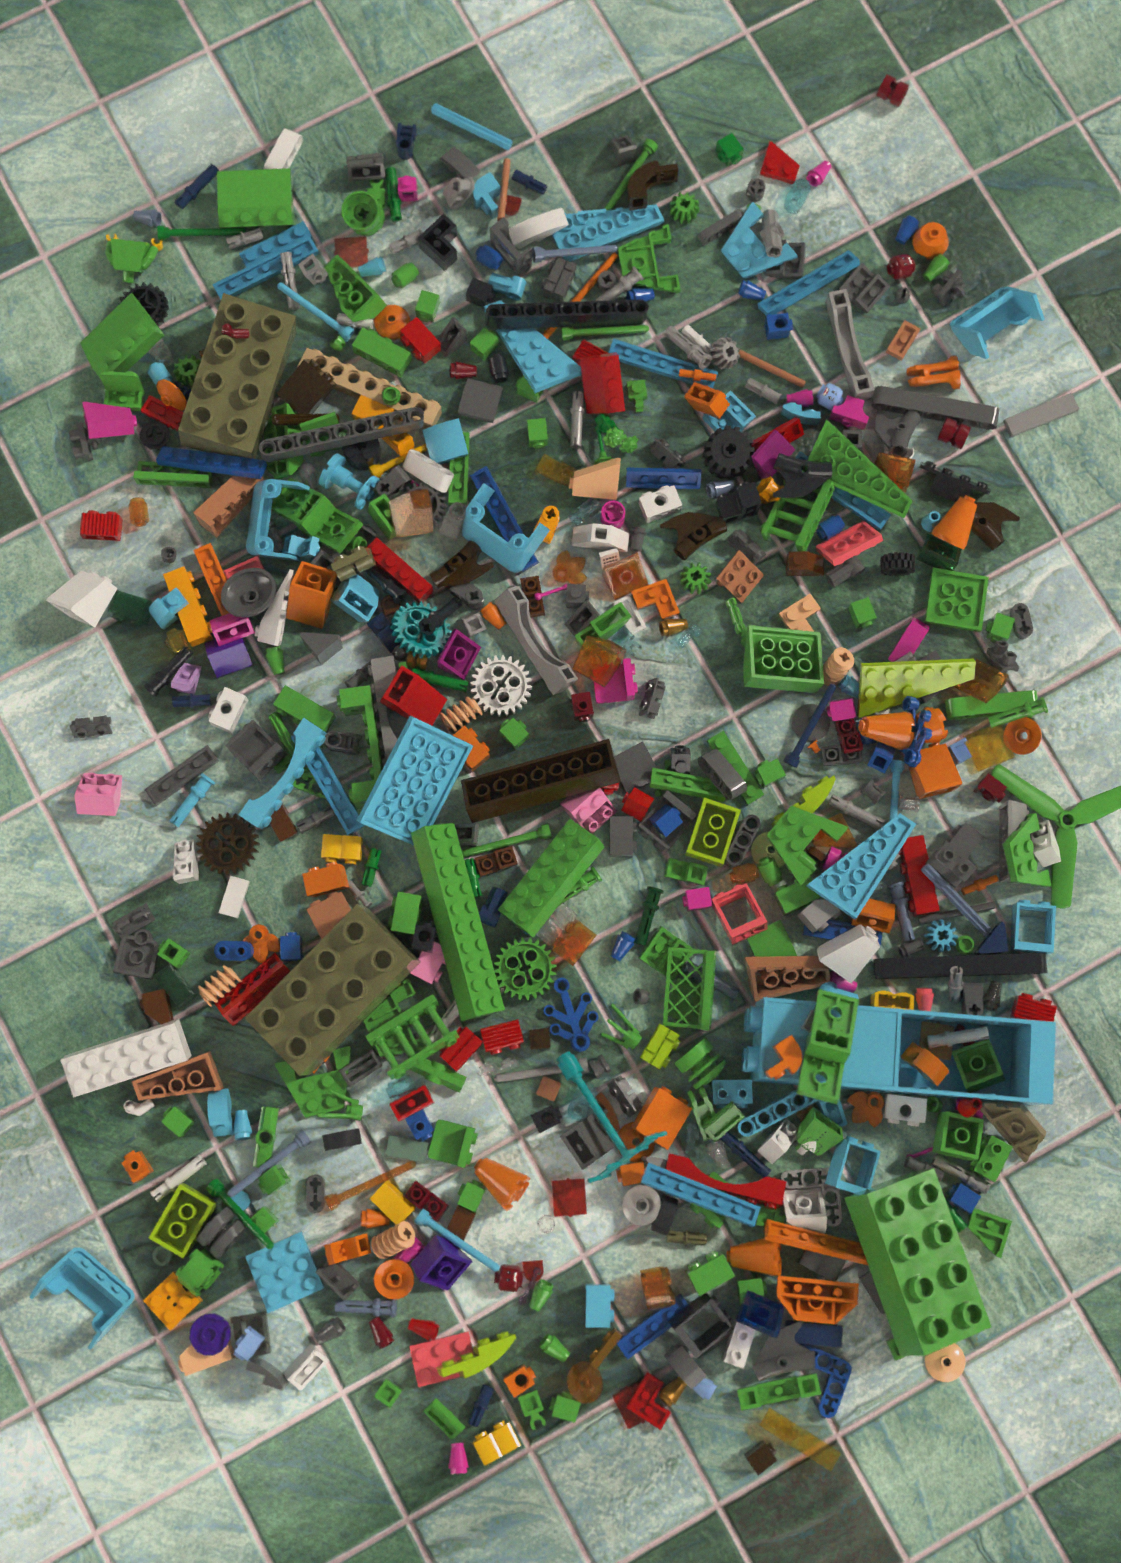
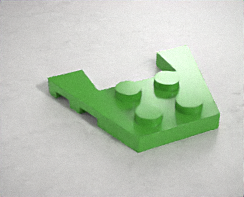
M669 224L662 226L657 231L649 232L648 235L640 239L637 238L618 247L622 276L628 274L632 267L635 266L644 278V280H639L633 286L680 293L678 274L659 277L653 245L671 243Z
M790 806L766 837L801 887L812 874V871L799 862L797 858L820 830L837 842L848 827Z
M1030 813L1026 816L1027 820L1019 824L1020 828L1017 831H1013L1003 843L1010 881L1013 883L1050 887L1052 885L1048 869L1037 871L1038 864L1034 859V845L1030 839V834L1040 830L1037 813Z
M409 978L405 979L363 1021L369 1033L400 1015L402 1011L398 1003L416 995ZM408 1025L403 1028L402 1032L414 1052H419L426 1048L421 1038L415 1040ZM391 1035L386 1039L385 1043L393 1055L406 1053L396 1036ZM377 1046L376 1049L380 1057H384L380 1048Z
M351 1046L338 1048L333 1051L336 1071L297 1079L296 1071L286 1061L275 1063V1067L305 1118L315 1116L318 1113L345 1109L346 1101L331 1094L330 1090L346 1096L347 1083L339 1073V1070L349 1064Z

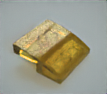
M1002 725L993 728L989 726L963 736V738L966 737L967 739L966 745L978 772L1015 758Z

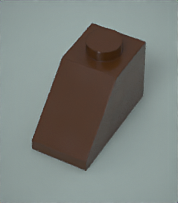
M789 551L786 556V576H824V558L808 551Z
M167 989L141 994L140 1007L145 1014L160 1024L174 1020L169 991Z

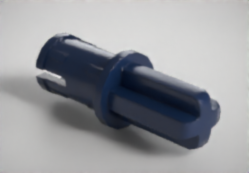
M518 169L514 171L512 175L513 181L522 184L526 189L530 188L540 194H545L547 190L546 184L534 179L533 175H526Z
M190 693V695L173 696L172 705L173 707L191 706V708H194V706H211L210 694L193 695V693Z
M485 1384L482 1385L477 1400L473 1402L475 1406L468 1420L470 1425L474 1427L479 1426L485 1410L489 1408L487 1406L495 1390Z

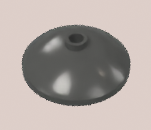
M247 568L235 573L226 581L221 591V601L224 608L234 616H255L272 604L277 593V585L273 576L266 570Z

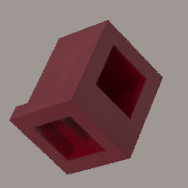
M988 773L973 792H981V796L987 801H997L1000 803L1006 795L1004 791L1007 787Z

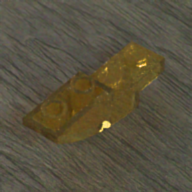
M770 1407L759 1425L829 1471H832L841 1455V1452L825 1443L822 1439Z

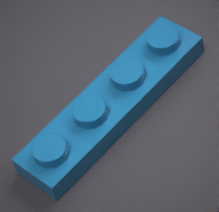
M304 221L240 252L239 255L244 265L248 267L308 236L312 238V235Z

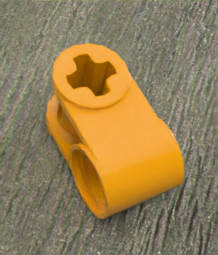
M772 477L762 479L757 487L761 503L767 504L778 501L780 498L773 497V493L785 486L778 485L773 481Z
M555 506L544 508L534 528L535 530L538 524L541 523L550 529L542 541L547 544L551 543L560 519L559 510ZM551 514H554V517H551V519H548V516H550Z

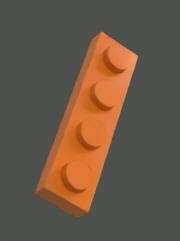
M209 543L193 551L220 614L223 616L229 613L221 601V591L227 579L213 546Z

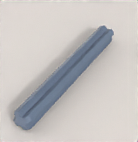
M930 864L922 867L921 871L982 935L986 937L992 932L988 924Z

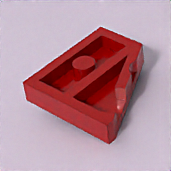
M770 141L760 175L794 185L800 165Z

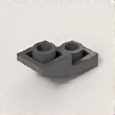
M452 147L440 158L451 172L455 171L461 179L465 177L473 179L481 172L455 147Z
M841 744L821 747L824 766L863 763L862 751L844 754Z

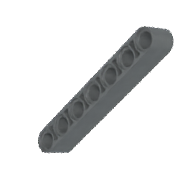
M876 386L874 388L871 407L877 410L882 409L883 411L904 415L912 410L917 412L921 418L945 422L946 418L957 421L959 425L962 423L970 427L986 430L997 428L1000 409L994 406L885 386Z

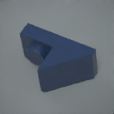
M381 612L369 621L367 626L391 654L398 644L401 645V642L395 643L397 636H392L391 634L394 630L390 629L393 623H390Z

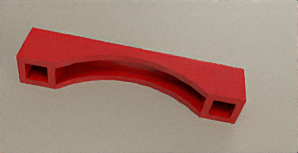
M671 1153L667 1156L666 1170L754 1205L757 1203L763 1204L765 1208L770 1210H776V1208L782 1206L786 1181L765 1177L747 1184L724 1183L704 1174L688 1157Z

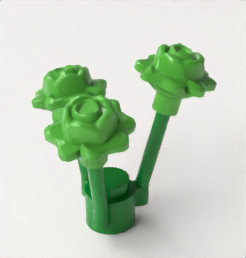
M600 414L596 417L595 422L597 426L595 430L598 436L600 453L599 458L594 460L595 463L593 465L614 459L611 456H607L606 452H604L601 432L606 433L603 437L606 446L614 448L617 445H621L619 450L622 453H632L637 449L638 438L635 435L627 437L626 434H623L624 431L616 426L614 420H611L608 414Z

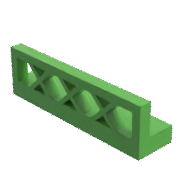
M138 461L137 471H134L133 478L137 484L212 488L213 473L208 472V475L197 474L200 471L188 469L191 474L179 473L184 468L158 465L157 462ZM143 467H151L154 472L142 471ZM164 468H169L172 471V473L160 471Z

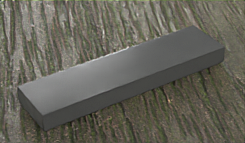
M206 745L147 787L145 791L157 806L197 778L201 773H204L218 763L219 760L210 747Z

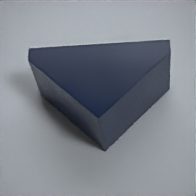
M1002 921L997 923L974 954L987 955L1008 952L1005 923Z

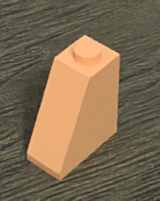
M614 458L574 471V478H570L569 489H573L572 496L617 500L621 458Z
M229 1341L227 1347L222 1352L213 1356L198 1353L191 1344L179 1356L178 1364L181 1372H184L185 1376L233 1359L235 1355L233 1354L234 1350L231 1341Z

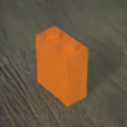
M654 1086L630 1128L644 1137L666 1131V1136L659 1137L653 1142L669 1150L692 1109L687 1106L689 1102L679 1096L678 1098L671 1095L672 1091L668 1088Z

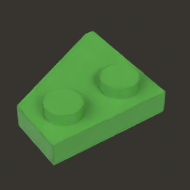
M974 1208L969 1216L967 1228L996 1257L1001 1258L1012 1221Z

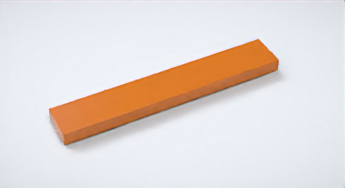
M768 1219L764 1223L765 1240L868 1265L859 1242Z

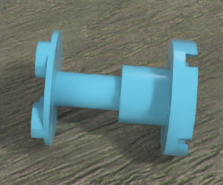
M336 453L327 462V465H329L327 470L323 469L319 478V485L324 489H329L333 484L342 489L348 487L358 494L355 508L362 510L366 501L370 502L375 496V491L373 490L380 481V478L371 476L365 484L353 478L352 472L344 468L346 458Z

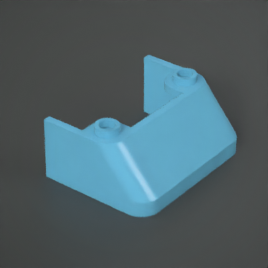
M1006 286L997 289L950 322V327L970 354L988 359L989 354L985 341L1010 324L1022 326L1031 318L1043 321L1045 318L1035 293Z
M277 479L257 482L253 489L246 542L247 552L259 557L300 562L299 557L273 552L274 543L268 537L273 498L280 495L282 487L300 490H310V487L300 482Z
M483 483L466 508L462 536L468 541L475 542L484 553L509 571L518 573L524 569L550 529L539 523L529 538L520 533L512 536L509 542L480 523L485 514L484 506L495 491Z
M79 1247L73 1248L43 1275L29 1298L33 1299L44 1288L55 1295L62 1294L68 1289L97 1315L92 1320V1328L97 1333L88 1346L90 1350L111 1330L135 1298L134 1292L86 1250Z

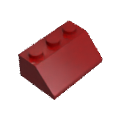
M614 352L579 357L586 413L607 414L625 411L619 355Z

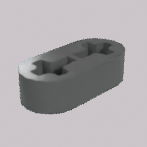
M1015 604L1010 610V617L1015 618L1013 624L1014 633L1019 639H1026L1033 632L1030 612L1025 604ZM1018 608H1019L1020 611H1023V612H1024V613L1021 615V619H1020L1019 613H1015V611H1016ZM1022 623L1024 629H1028V631L1025 634L1023 631L1019 630L1022 628Z
M318 1174L311 1175L306 1182L307 1209L312 1213H319L325 1207V1180ZM314 1178H317V1181H321V1185L317 1187L316 1193H314V1186L310 1184L314 1181ZM314 1195H317V1201L321 1202V1206H318L317 1210H315L314 1206H311V1202L314 1201Z

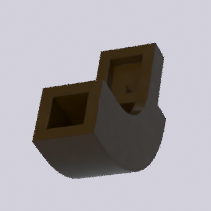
M657 160L639 167L632 174L628 183L629 210L647 208V191L651 187L678 182V165L668 164L659 166Z

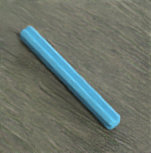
M434 103L431 108L432 114L501 148L510 150L512 140L437 103Z

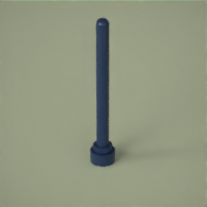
M835 684L828 686L793 752L785 756L783 760L785 763L795 768L798 767L800 763L799 755L836 689Z

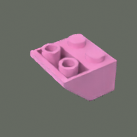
M83 773L74 795L77 814L116 816L120 805L122 775Z
M601 788L569 796L560 803L574 822L592 834L609 820L610 816L617 812Z

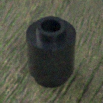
M501 354L492 355L488 360L491 378L495 383L507 381L509 371L506 357Z

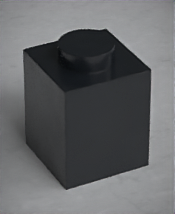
M473 278L466 291V301L482 308L493 303L495 298L493 285Z

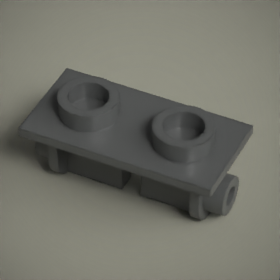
M654 438L657 443H652L649 446L650 453L659 460L665 455L667 458L662 462L665 466L680 469V463L686 464L682 460L684 456L677 450L673 452L666 440Z
M736 529L727 540L736 551L740 550L754 565L766 555L741 529Z
M659 678L651 679L646 683L644 688L645 696L639 706V716L648 715L647 717L655 719V716H658L661 703L655 701V699L662 700L666 688L664 682L658 681Z
M106 715L93 717V723H90V718H75L71 722L72 725H70L74 738L113 734L110 727L111 717Z
M146 903L112 922L115 933H118L122 940L125 936H129L156 919Z
M620 1075L607 1084L610 1094L617 1099L621 1110L628 1117L642 1109V1102L635 1092L631 1095L627 1094L632 1088L625 1077L622 1078Z

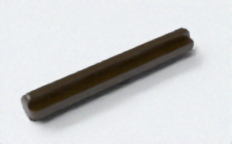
M274 414L271 419L272 424L275 426L299 425L326 414ZM336 414V417H337L338 422H339V421H340L339 415Z

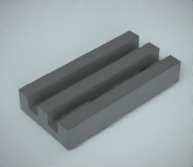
M371 1049L340 1069L339 1073L344 1081H346L348 1087H351L383 1065L374 1050ZM372 1055V1059L346 1075L345 1071ZM373 1062L377 1063V1065L350 1081V1077Z

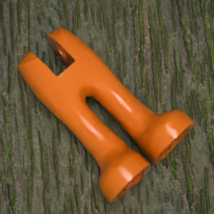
M956 355L950 356L942 362L914 365L907 368V376H919L908 379L909 387H923L939 383H949L952 389L955 390L961 387L960 370H958L959 361ZM950 371V372H946V373H941V374H936V375H930V373H933V372Z

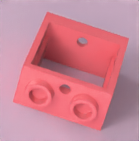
M747 883L743 885L738 884L730 891L720 892L712 898V907L732 945L768 929L767 920ZM745 897L757 919L731 929L721 907Z

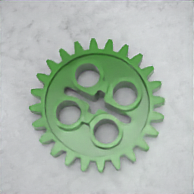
M522 937L520 943L514 939V945L507 942L508 949L501 948L503 955H496L500 962H494V965L499 967V969L494 970L495 973L499 974L496 977L497 981H502L499 988L505 986L504 993L506 994L511 991V998L518 994L519 1000L522 999V996H525L526 1000L529 1001L530 995L537 999L536 993L538 992L544 995L542 989L549 990L550 987L547 983H554L550 976H556L552 969L556 968L557 965L551 964L555 957L548 956L552 951L544 950L546 944L540 947L539 940L532 943L531 937L528 942H525L524 937ZM519 952L522 953L525 965L531 967L528 969L532 985L528 984L525 972H520L522 964L518 956ZM527 952H535L537 955L536 959L528 961L525 958ZM510 958H515L518 960V965L515 968H510L507 965V961ZM541 970L543 977L540 980L534 979L532 977L533 971ZM517 976L525 979L523 986L518 987L514 984V979Z

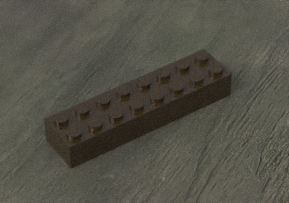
M610 739L463 779L461 780L467 814L471 822L476 823L619 783L621 779Z

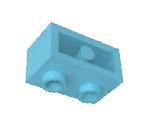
M712 1080L711 1103L716 1104V1108H724L732 1101L738 1108H748V1104H753L752 1080Z
M586 1284V1327L610 1328V1322L614 1323V1310H610V1302H614V1289H610V1284Z

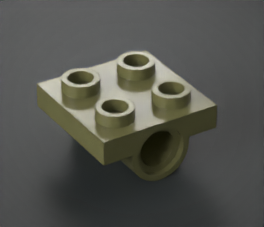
M359 546L351 550V555L343 554L334 558L335 562L331 566L341 582L357 575L354 564L360 573L376 565L370 548Z

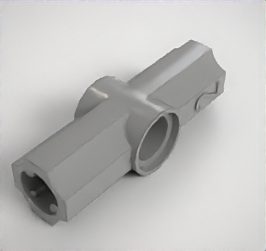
M767 209L763 212V229L760 231V235L765 243L766 254L769 257L777 258L783 250L781 237L784 236V231L779 224L778 213L775 210Z

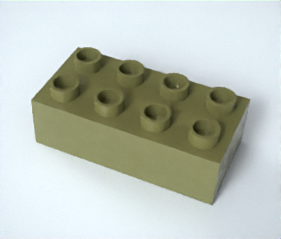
M223 293L178 429L181 445L202 452L256 459L296 335L295 315ZM223 324H230L232 329H249L250 336L248 339L231 338L230 336L222 335L221 327Z
M356 904L245 1019L299 1076L311 1075L421 961L367 907Z

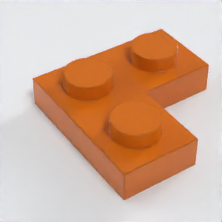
M667 579L631 591L637 610L655 604L662 621L663 619H669L680 614Z

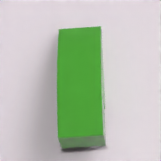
M619 602L589 622L590 626L576 634L575 640L587 655L615 634L632 616L624 605Z

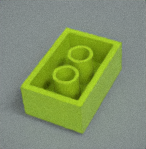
M704 798L685 856L722 867L741 809Z
M185 1183L179 1184L150 1234L149 1239L182 1258L188 1257L218 1202Z

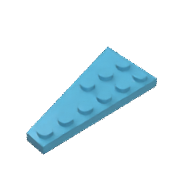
M657 204L647 205V208L637 210L623 209L622 207L607 211L606 209L578 211L572 214L564 212L569 225L551 236L557 249L606 246L664 223V218ZM586 255L563 256L562 259L571 262Z
M499 300V301L494 302V303H491V304H505V303H503L501 300ZM489 305L484 306V312H485V313H486V308H487ZM535 328L495 329L534 393L582 375L581 367Z
M901 813L806 886L853 919H856L916 826V823Z

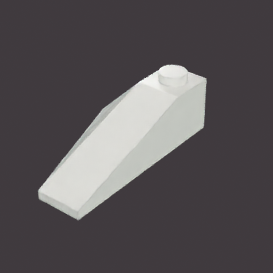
M289 570L260 625H256L255 636L258 637L257 641L275 646L281 645L286 621L289 588L295 570Z

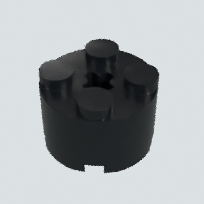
M359 428L356 432L363 433L365 429ZM378 439L342 446L346 461L356 470H369L368 467L377 464L381 458V448Z

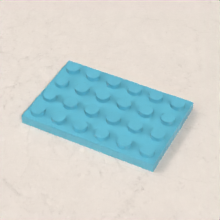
M410 715L357 821L414 845L411 832L434 824L473 745Z

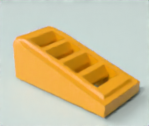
M408 433L382 438L400 456L414 448L413 438Z

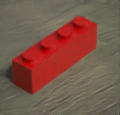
M377 537L369 544L367 548H370L376 563L375 566L390 579H395L397 585L401 589H405L408 595L416 602L420 603L422 601L424 603L434 592L433 586Z
M924 835L908 837L898 854L902 862L900 863V871L905 876L906 881L904 882V890L906 894L908 893L910 899L908 901L909 912H912L913 917L936 913L940 909L935 886L921 871L922 867L926 865L925 862L929 859Z

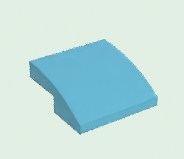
M729 391L726 394V400L730 405L721 418L718 419L705 414L702 419L714 431L720 427L724 429L725 426L730 425L731 429H734L735 426L740 427L739 431L742 432L756 418V415L732 391Z
M459 418L422 430L429 458L436 463L444 464L452 459L468 456Z

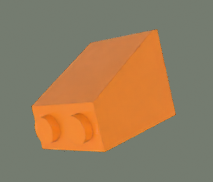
M301 561L290 583L286 618L322 629L329 614L330 599L333 596L337 580L336 572Z
M929 744V748L921 749L920 751L921 762L916 767H909L918 800L955 791L963 784L946 744Z

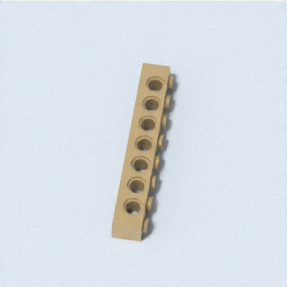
M306 348L298 364L299 366L304 359H313L319 365L324 364L325 366L321 370L324 373L326 371L334 377L333 381L337 384L333 389L356 399L363 395L391 407L395 411L412 407L424 408V426L422 428L426 429L436 425L442 414L441 406L438 402L426 400L416 392L410 393L400 385L394 386L389 384V381L384 378L378 379L373 377L368 371L357 370L352 364L341 363L333 356L327 357L317 349L311 350ZM337 371L342 372L339 376L333 375ZM358 379L356 383H350V380ZM369 386H374V387H375V388H374L373 390H371V391L366 390V388L369 387ZM395 387L399 390L401 398L396 405L390 406L383 402L382 392L386 388ZM403 400L408 401V404L401 405L399 403ZM414 416L411 419L413 421H418L421 418L418 416Z

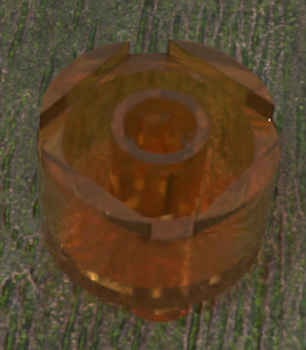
M658 1266L640 1270L643 1293L647 1302V1311L672 1307V1305L676 1304L672 1288L668 1286L672 1284L668 1267Z

